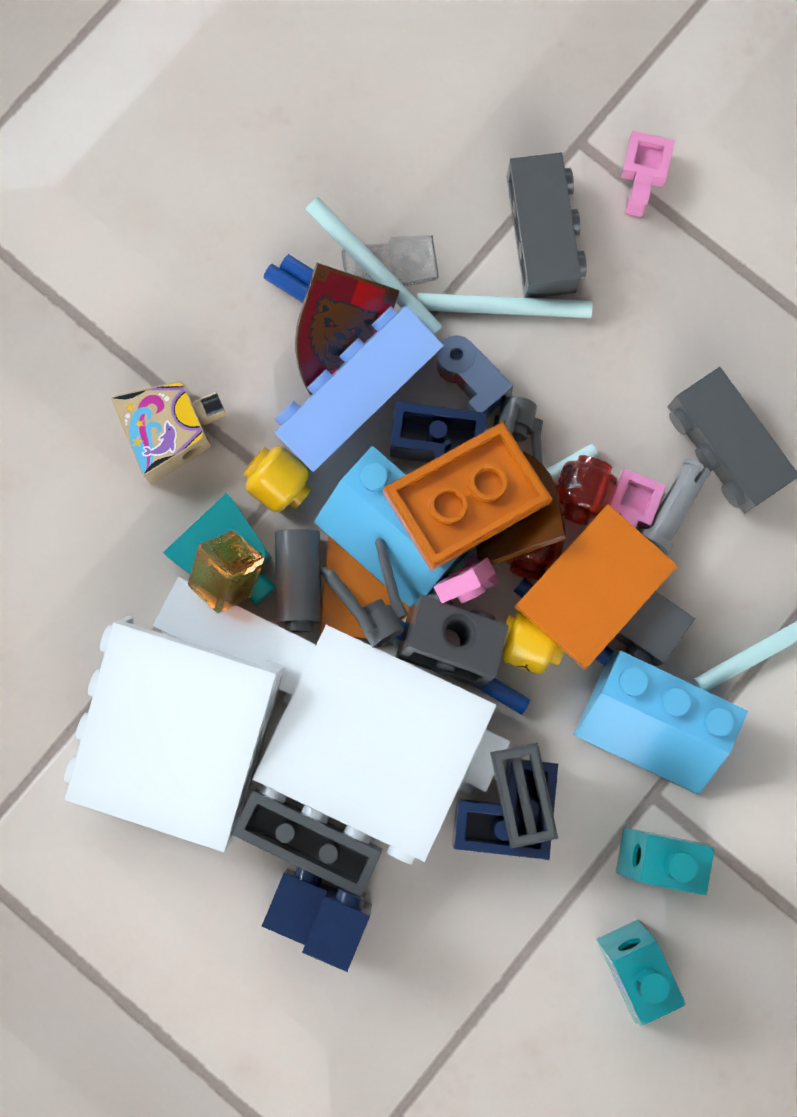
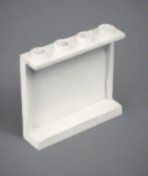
M123 617L113 622L112 625H108L101 639L100 651L104 652L101 668L94 672L89 683L88 695L92 696L89 712L84 713L77 727L76 739L81 741L77 756L71 758L65 771L64 782L69 784L65 800L225 852L235 839L232 832L245 806L285 665L269 660L259 665L134 625V617Z
M326 625L252 780L261 783L262 786L259 792L271 799L285 803L287 797H290L305 804L301 812L317 821L327 824L329 818L332 817L346 824L344 833L361 842L369 844L373 837L388 844L389 847L386 853L400 861L412 865L414 859L417 858L425 862L496 708V704Z

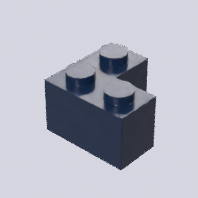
M396 401L390 439V457L431 462L485 431L487 413Z
M507 759L505 774L518 836L527 835L511 759ZM521 759L536 831H545L531 761ZM542 762L554 815L559 764ZM456 799L452 837L454 849L550 860L551 840L510 848L500 803Z
M297 867L296 871L287 868L283 873L261 927L305 945L302 951L303 954L348 972L371 915L372 904L365 901L367 894L363 892L362 897L341 887L335 889L321 883L322 878L300 867Z

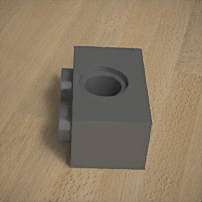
M422 595L409 607L404 626L405 630L400 639L396 658L481 688L496 678L509 626L495 621V617L488 612L481 610L467 611L453 606L451 600L441 603L438 595ZM446 629L457 633L460 638V646H455L449 642L446 637Z

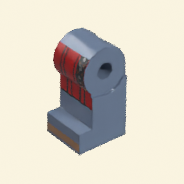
M458 335L450 336L441 342L444 346L437 352V370L444 380L457 384L471 399L468 402V411L487 413V419L501 406L504 398L511 397L513 385L470 340Z

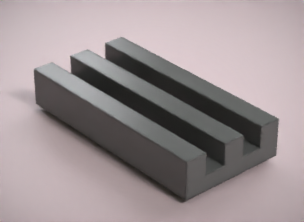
M538 743L490 752L510 848L559 839ZM529 755L545 827V831L541 832L536 831L521 761V756ZM511 759L527 835L518 836L503 760Z

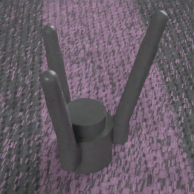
M511 396L504 398L500 414L495 416L493 427L504 422L516 442H523L526 440L527 435H531L532 456L543 464L541 445L543 420L535 418L536 404L522 397Z
M381 538L375 541L390 605H385L384 601L379 599L362 607L334 570H329L327 567L321 568V575L358 621L372 648L382 646L403 633L405 629L400 619L408 615L400 600L389 555L387 554L385 542Z

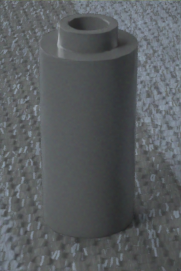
M287 529L275 532L276 623L285 624V630L291 633L312 632L313 624L322 622L320 531Z

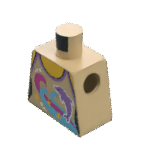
M183 381L120 394L111 398L140 471L150 484L159 481L208 450L211 444L203 426L227 416L217 391L192 401Z

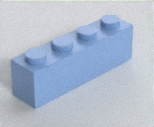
M407 305L400 308L397 312L390 306L372 324L377 330L373 336L365 343L357 338L339 356L345 363L332 375L327 369L324 370L307 387L312 395L299 406L295 401H292L274 419L280 425L274 433L312 472L444 346Z

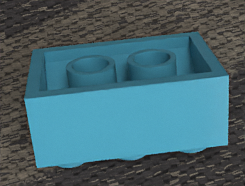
M371 446L340 480L315 518L314 523L386 587L375 541L378 538L383 539L400 600L410 607L422 595H430L435 590L434 586L445 578L470 550L430 571L382 493L383 487L402 478L405 474L374 446Z
M620 650L611 653L573 735L695 794H700L729 756L748 711Z

